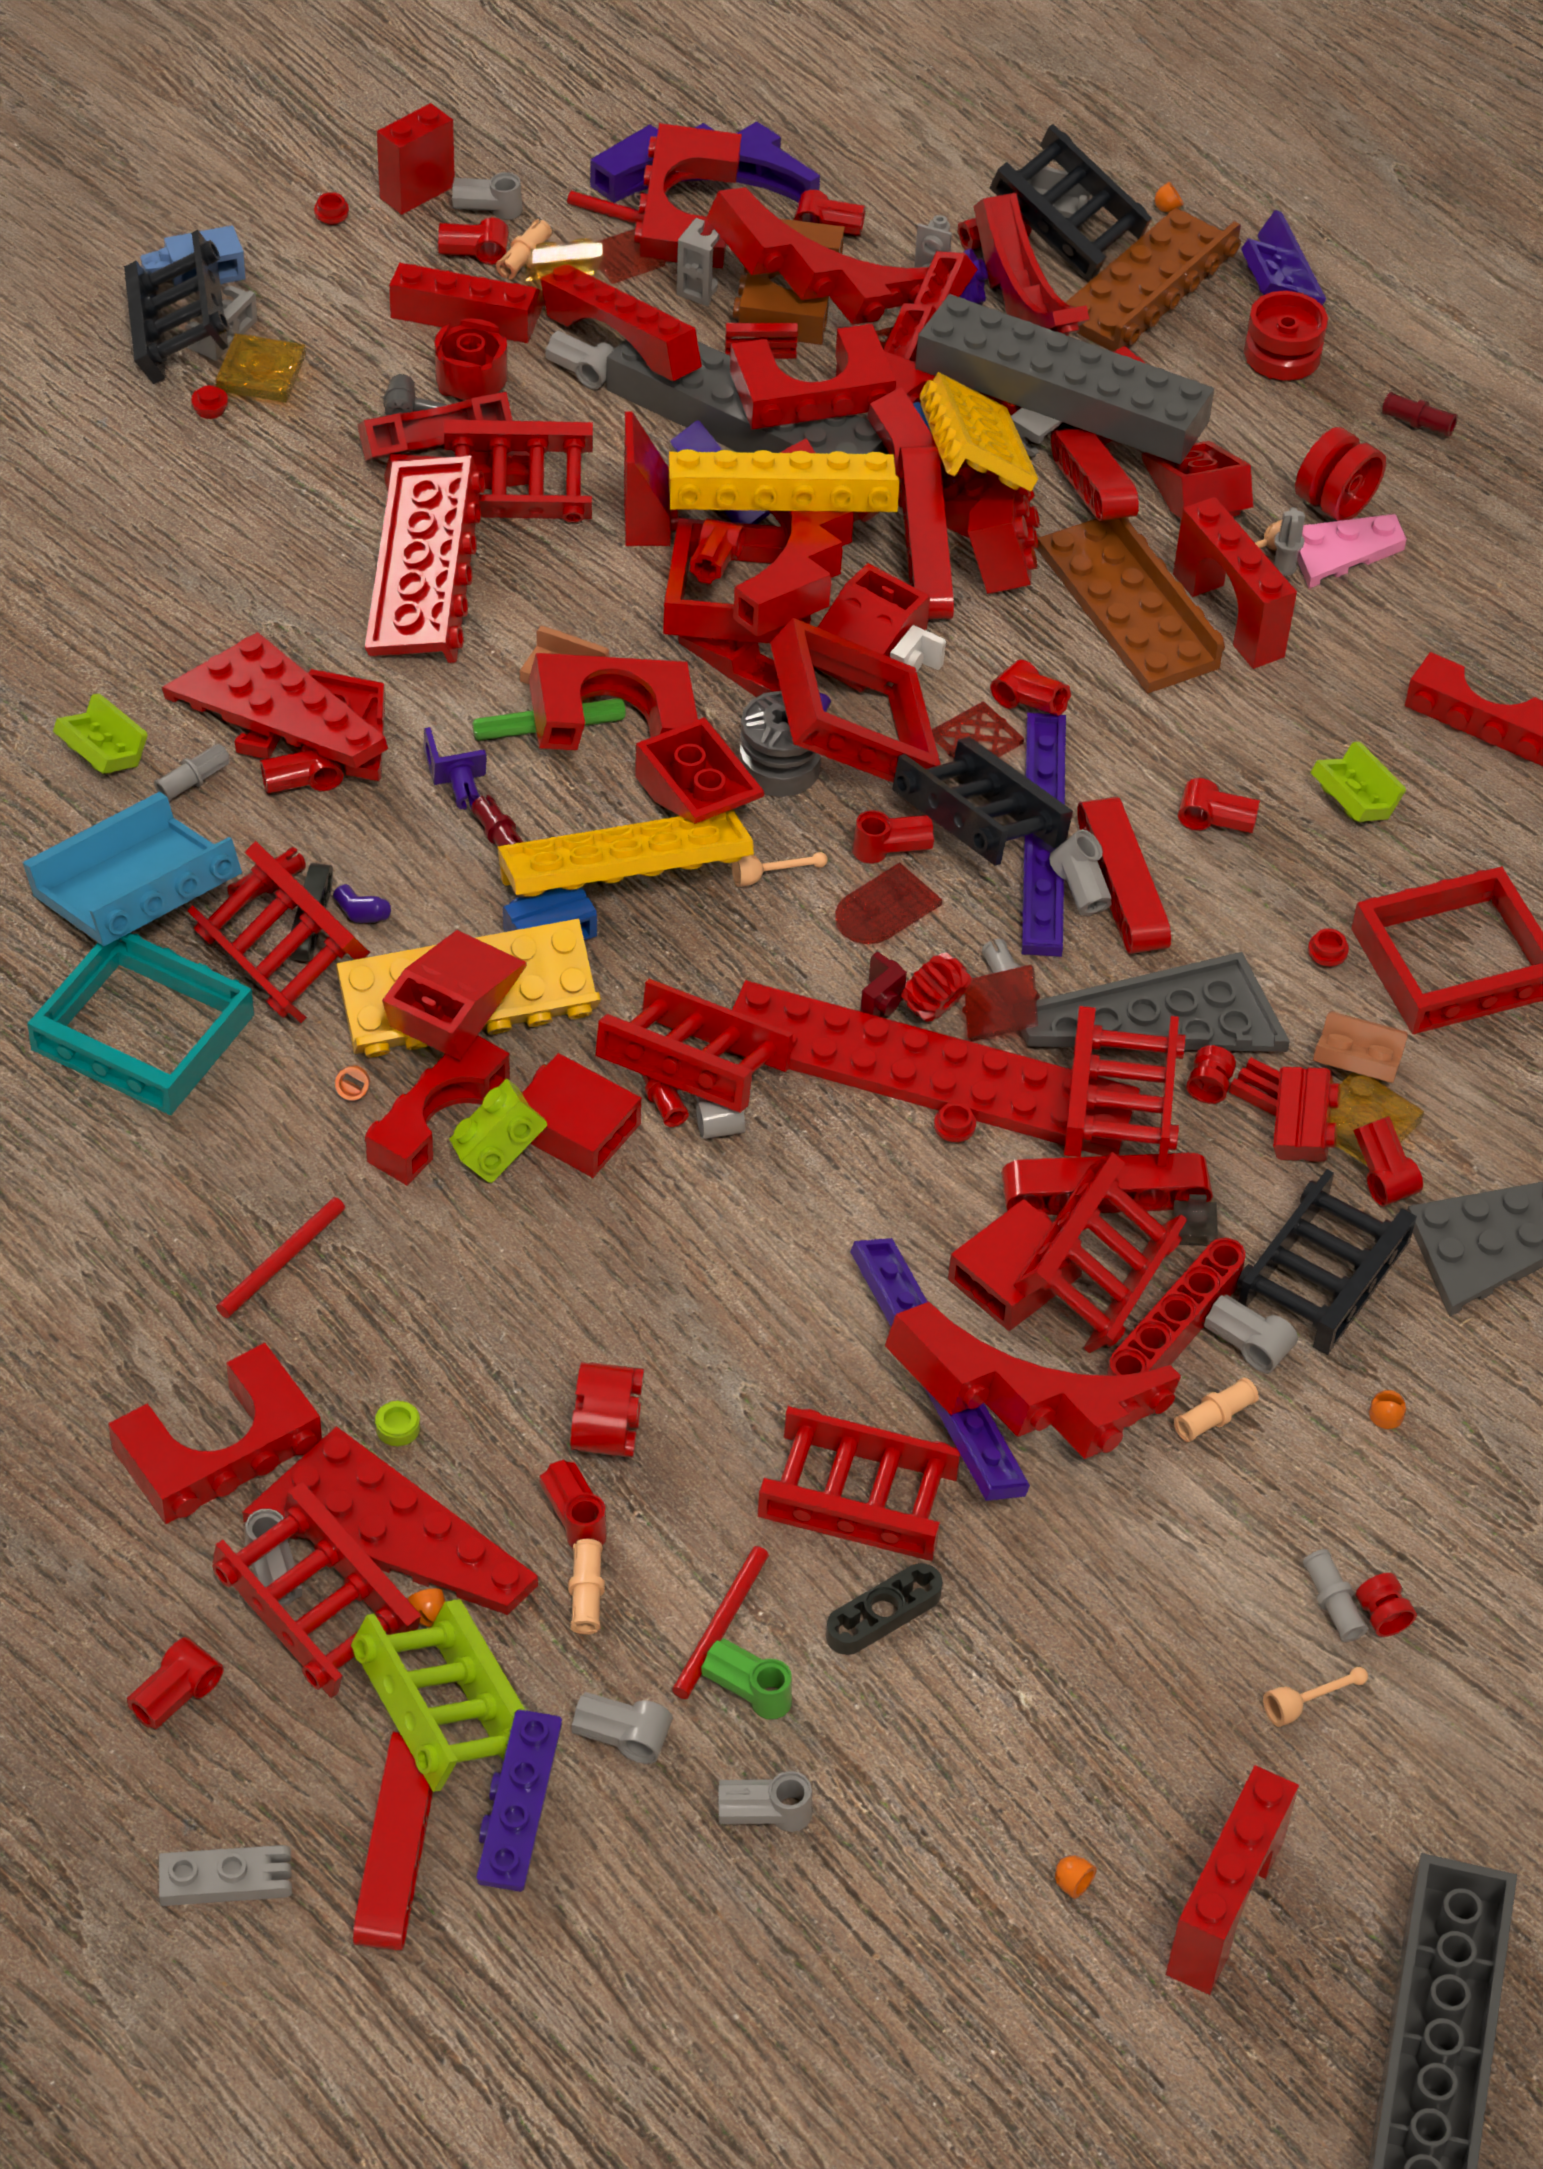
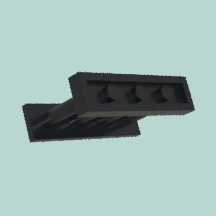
M1051 124L1040 144L1043 151L1019 171L1015 170L1008 162L997 169L989 188L997 196L1016 193L1022 220L1089 282L1098 275L1106 259L1102 252L1128 230L1137 239L1141 238L1152 217L1141 204L1135 202L1072 142L1069 135L1061 132L1054 124ZM1055 160L1068 174L1046 193L1040 194L1028 181L1051 161ZM1079 183L1093 198L1069 218H1066L1053 204ZM1104 207L1118 221L1094 242L1089 241L1078 228Z
M198 230L192 232L193 253L153 273L150 271L145 272L137 261L124 266L134 361L153 384L166 378L164 362L167 361L168 356L208 336H211L222 350L228 348L227 331L230 330L223 309L217 263L220 260V254L215 244L211 240L206 241ZM196 268L197 276L156 295L160 285ZM199 291L200 299L159 319L161 309ZM202 315L203 323L162 342L161 338L164 337L165 332Z
M970 736L958 739L953 762L925 769L905 754L898 757L892 790L994 866L1001 864L1006 841L1035 834L1052 848H1057L1067 840L1073 810ZM957 777L965 784L949 787L942 781ZM983 796L991 803L976 807L968 799ZM1009 815L1017 822L1002 826L993 818Z
M1326 1169L1317 1183L1311 1180L1307 1184L1301 1195L1299 1207L1254 1266L1248 1264L1237 1281V1287L1241 1289L1238 1302L1248 1307L1257 1293L1313 1322L1312 1327L1317 1330L1313 1348L1326 1355H1329L1410 1243L1417 1218L1416 1215L1402 1208L1392 1222L1389 1220L1381 1222L1330 1195L1334 1172ZM1322 1209L1375 1237L1374 1242L1376 1244L1372 1250L1368 1248L1361 1250L1310 1222L1319 1210ZM1299 1237H1302L1354 1265L1355 1273L1351 1278L1347 1276L1340 1278L1291 1252L1290 1249ZM1278 1265H1281L1333 1293V1299L1335 1300L1330 1307L1325 1304L1320 1307L1269 1280V1277Z

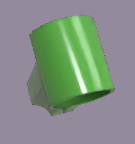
M725 1638L721 1641L716 1640L709 1649L701 1668L703 1676L751 1702L753 1711L762 1718L778 1719L789 1712L792 1706V1674L789 1667L783 1661L777 1659L762 1660ZM768 1687L778 1688L777 1690H774V1691L764 1690V1689H766V1688H768Z

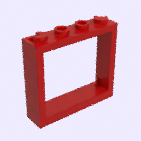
M678 518L664 601L663 634L770 643L785 626L757 637L733 619L734 604L684 600L690 559L699 545L700 534L705 520ZM728 522L745 526V540L741 555L738 559L731 558V560L772 564L787 545L788 539L784 528L781 526ZM808 615L799 620L807 624H810L811 615Z
M792 618L770 642L794 745L892 783L894 782L899 755H907L925 769L941 765L915 667L795 618ZM813 665L888 695L899 741L825 712ZM890 681L894 683V685L891 687L886 685V683Z
M1502 866L1489 870H1479L1473 874L1453 879H1443L1437 883L1417 888H1407L1401 892L1377 898L1371 897L1357 902L1351 930L1412 1035L1543 1001V984H1541V982L1543 983V931ZM1492 900L1531 966L1422 993L1384 927Z

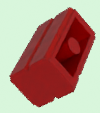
M1280 1068L1273 1143L1276 1158L1280 1160L1299 1161L1303 1159L1305 1161L1325 1162L1328 1157V1148H1336L1337 1123L1330 1121L1331 1109H1339L1340 1083H1334L1331 1070L1328 1068Z

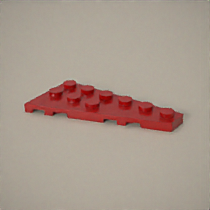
M258 632L244 638L236 645L211 657L208 661L161 687L165 699L176 703L181 699L189 702L194 710L203 713L206 709L220 713L224 721L271 737L274 733L283 736L287 744L299 747L301 744L316 748L318 755L353 768H358L388 750L386 738Z
M337 1426L242 1511L243 1522H246L253 1512L260 1509L275 1510L285 1518L284 1509L287 1493L303 1481L384 1572L390 1573L391 1570H395L412 1576V1581L420 1585L429 1587L430 1584L443 1587L454 1591L457 1598L505 1615H509L538 1587V1575ZM296 1532L291 1537H289L294 1540H297L298 1537L310 1540L305 1535V1533L298 1534Z

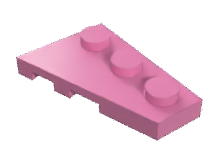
M1396 514L1304 525L1302 531L1304 546L1298 553L1297 562L1310 589L1319 585L1324 577L1333 574L1337 578L1348 573L1349 567L1362 562L1369 565L1405 549L1406 537Z

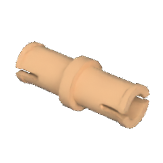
M536 219L522 236L514 238L510 244L511 248L496 263V269L502 277L506 279L507 277L509 279L515 278L526 263H530L536 258L538 249L552 235V229L549 224L544 220L539 221V219Z
M1243 1377L1219 1393L1210 1392L1202 1398L1201 1404L1174 1419L1176 1432L1184 1441L1190 1442L1214 1426L1223 1427L1231 1421V1417L1258 1401V1391L1252 1381Z
M581 1539L576 1541V1544H573V1577L568 1581V1591L573 1596L570 1627L573 1632L583 1635L594 1634L597 1630H600V1596L605 1592V1581L601 1578V1553L603 1546L599 1541L593 1539Z

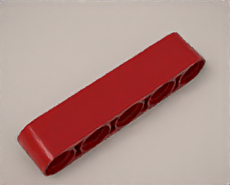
M1081 428L1053 431L1051 434L1053 459L1097 520L1104 521L1137 516L1139 500L1136 487L1096 434Z
M937 446L900 447L898 466L909 583L916 589L930 595L928 620L952 619L954 614V598L939 451Z
M1116 796L1079 802L1077 806L1079 829L1093 834L1102 847V857L1097 862L1112 898V905L1109 908L1127 953L1136 954L1170 948V924L1121 799Z
M1168 1153L1166 1167L1157 1166L1158 1154L1117 1155L1125 1162L1116 1177L1119 1180L1118 1186L1145 1211L1198 1209L1206 1206L1213 1198L1207 1161L1203 1155L1198 1153ZM1105 1156L1021 1159L1006 1164L1001 1174L1007 1211L1025 1199L1034 1208L1044 1211L1047 1215H1059L1089 1166ZM1108 1199L1102 1200L1097 1207L1101 1213L1121 1212Z
M1219 1238L1211 1242L1114 1351L1109 1360L1107 1376L1143 1373L1171 1365L1203 1329L1205 1319L1216 1300L1221 1295L1231 1296L1237 1290V1281L1243 1271L1246 1258L1244 1247L1238 1241L1231 1238Z
M393 1731L390 1738L355 1915L353 1945L403 1951L434 1792L424 1775L418 1770L415 1759L400 1732Z

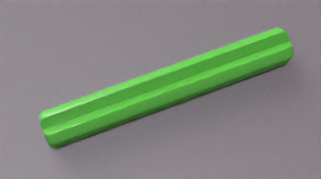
M620 698L582 703L585 725L620 721L626 715L624 702ZM533 711L476 718L472 723L473 734L478 741L536 733Z

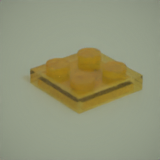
M582 238L570 242L571 245L557 246L556 242L537 244L535 246L536 249L530 250L525 264L526 281L538 280L562 265H571L587 274H596L603 258L602 242L592 243V239Z
M235 333L215 380L216 387L223 389L226 393L287 402L306 356L305 344Z
M1352 1072L1340 1084L1339 1109H1331L1330 1122L1337 1123L1336 1146L1367 1166L1354 1134V1129L1390 1116L1401 1143L1422 1122L1424 1111L1372 1077Z

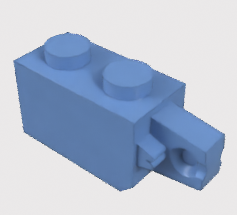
M234 226L199 231L205 240H211L219 251L220 260L217 263L220 284L245 280L244 252ZM192 233L164 238L165 248L140 256L141 267L145 272L150 271L153 273L193 253ZM196 268L172 279L174 286L197 276Z

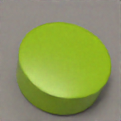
M391 1401L384 1404L375 1416L376 1434L382 1442L390 1446H404L413 1442L420 1432V1415L418 1410L412 1404L405 1401Z

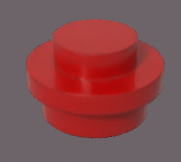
M334 192L324 193L317 199V203L314 206V215L319 221L326 224H337L348 217L349 206L342 195Z
M207 385L197 389L192 394L191 404L200 417L215 419L225 412V408L228 405V396L223 389Z
M1331 928L1319 930L1310 939L1308 944V954L1311 959L1324 966L1340 965L1346 960L1349 952L1345 936L1340 931Z
M951 1102L944 1105L936 1114L934 1128L936 1133L944 1140L962 1142L974 1134L976 1118L967 1105Z

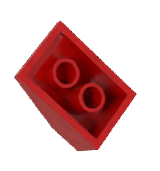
M625 411V546H670L671 531L677 530L678 509H670L669 467L633 411Z
M1211 441L1195 443L1181 464L1147 452L1142 453V461L1168 508L1179 518L1182 517L1184 507L1212 497H1216L1232 517L1240 515L1241 510L1254 508L1251 464Z
M705 717L636 743L635 777L654 802L694 824L764 797V790Z

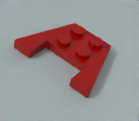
M311 669L308 672L310 676L384 736L386 698L384 683ZM252 730L247 735L242 732L234 741L236 753L269 759L281 736L274 733L271 737ZM383 753L358 768L345 765L346 775L380 781Z

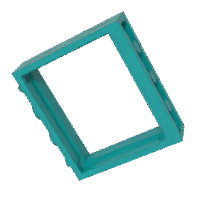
M128 933L106 946L97 943L30 1019L27 1026L31 1050L168 1115H172L254 1016L252 988L241 984L239 980H232L216 973L204 964H197L181 957L169 948H162L146 941L136 933L134 935ZM119 965L222 1012L171 1074L67 1027Z

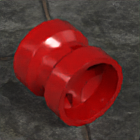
M1215 1045L1204 1046L1196 1053L1193 1064L1194 1069L1189 1074L1186 1088L1194 1099L1207 1104H1216L1226 1098L1229 1080L1236 1068V1059L1230 1051L1223 1047Z
M1382 1573L1368 1579L1360 1585L1355 1594L1362 1609L1370 1612V1623L1377 1636L1380 1637L1398 1634L1408 1628L1417 1617V1613L1410 1600L1402 1597L1403 1588L1393 1573Z

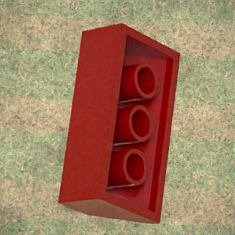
M400 262L389 284L390 315L393 319L441 328L450 324V328L461 325L460 320L482 319L499 327L500 334L503 337L505 336L507 340L522 343L529 342L545 304L543 291L536 287Z

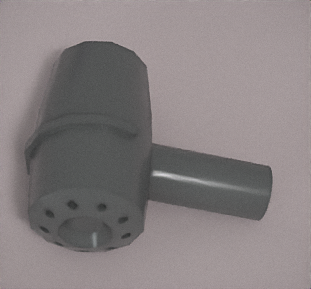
M397 374L392 377L383 396L386 416L446 406L445 403L416 397L415 382L410 376L405 374Z

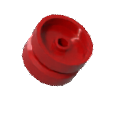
M1288 290L1275 291L1260 296L1252 304L1244 347L1247 363L1256 372L1272 379L1283 381L1299 380L1311 375L1319 367L1328 324L1325 308L1316 299L1299 292Z
M1341 426L1334 427L1324 433L1305 456L1297 473L1295 492L1300 498L1315 507L1321 506V510L1337 521L1353 519L1368 505L1384 477L1387 465L1386 455L1368 443L1360 444L1359 438Z

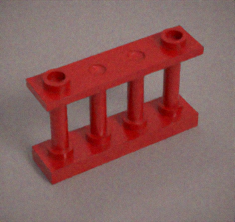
M444 420L445 450L454 451L455 457L470 456L472 451L492 452V494H480L479 496L481 518L563 519L567 522H580L584 519H592V496H581V454L584 452L593 453V422ZM510 451H525L529 453V495H506L507 453ZM547 452H564L567 454L566 495H544V454Z
M255 841L244 852L256 863L250 869L253 873L209 918L193 905L187 912L198 922L193 929L210 945L216 940L271 995L266 1002L282 1018L290 1013L302 1023L307 1017L293 1002L338 956L342 959L346 954H349L356 960L366 958L371 952L272 855ZM274 881L280 887L275 892L277 897L231 942L220 929L264 884L269 886ZM298 905L304 911L299 917L302 921L256 967L244 953L288 908L293 910ZM323 929L329 935L324 941L326 946L280 991L268 978L313 932L318 934Z
M649 978L645 982L642 1012L633 1020L627 1022L606 1014L598 1021L595 1056L741 1113L749 1106L752 1074L763 1064L783 1072L789 1069L793 1033ZM657 1022L673 1030L666 1036L648 1030V1028ZM690 1036H693L709 1044L702 1050L684 1044V1042ZM729 1050L746 1058L739 1064H735L720 1058V1056Z
M1079 1006L1064 1156L1081 1157L1083 1140L1091 1141L1092 1137L1159 1144L1157 1166L1166 1167L1168 1150L1176 1151L1179 1125L1171 1124L1176 1059H1183L1186 1038L1185 1034H1178L1179 1017L1171 1016L1168 1037L1102 1030V1025H1094L1096 1008ZM1100 1046L1166 1053L1165 1066L1099 1059L1100 1055L1092 1054V1050H1100ZM1097 1076L1164 1083L1163 1097L1097 1090V1085H1090L1089 1079L1097 1080ZM1096 1106L1160 1113L1161 1122L1160 1127L1098 1121L1094 1120V1116L1086 1115V1110H1094Z
M1113 1152L1089 1166L1013 1285L1024 1296H1028L1040 1288H1043L1045 1291L1048 1289L1052 1290L1090 1324L1094 1331L1083 1347L1089 1354L1104 1345L1112 1347L1124 1335L1126 1327L1123 1326L1125 1320L1164 1257L1172 1253L1181 1242L1182 1237L1178 1234L1188 1220L1180 1214L1161 1225L1118 1186L1119 1180L1116 1179L1125 1162ZM1108 1199L1151 1238L1142 1253L1099 1216L1101 1211L1097 1207L1102 1200ZM1088 1228L1132 1268L1124 1283L1118 1280L1081 1246L1082 1240L1078 1237L1083 1230ZM1069 1258L1114 1298L1104 1314L1061 1276L1063 1271L1059 1267L1064 1260Z
M788 1406L785 1415L784 1438L793 1440V1444L781 1480L763 1479L759 1491L757 1517L933 1561L937 1548L940 1522L930 1520L929 1517L941 1478L957 1481L961 1459L958 1449L944 1442H930L823 1415L812 1409H799ZM811 1445L837 1451L823 1492L798 1486ZM854 1456L880 1462L867 1503L841 1497ZM898 1467L924 1473L911 1514L885 1508Z
M302 1481L287 1493L284 1509L285 1518L238 1553H235L223 1539L215 1544L213 1570L226 1587L233 1586L299 1661L303 1666L302 1672L307 1681L317 1690L322 1688L330 1698H333L339 1693L343 1676L338 1669L355 1657L351 1643L357 1632L327 1655H324L308 1637L310 1633L354 1600H364L374 1611L385 1633L388 1635L418 1630L422 1615ZM296 1532L298 1534L305 1533L315 1545V1551L265 1587L251 1572L249 1567ZM325 1566L329 1568L334 1566L343 1576L345 1585L297 1621H294L278 1601Z

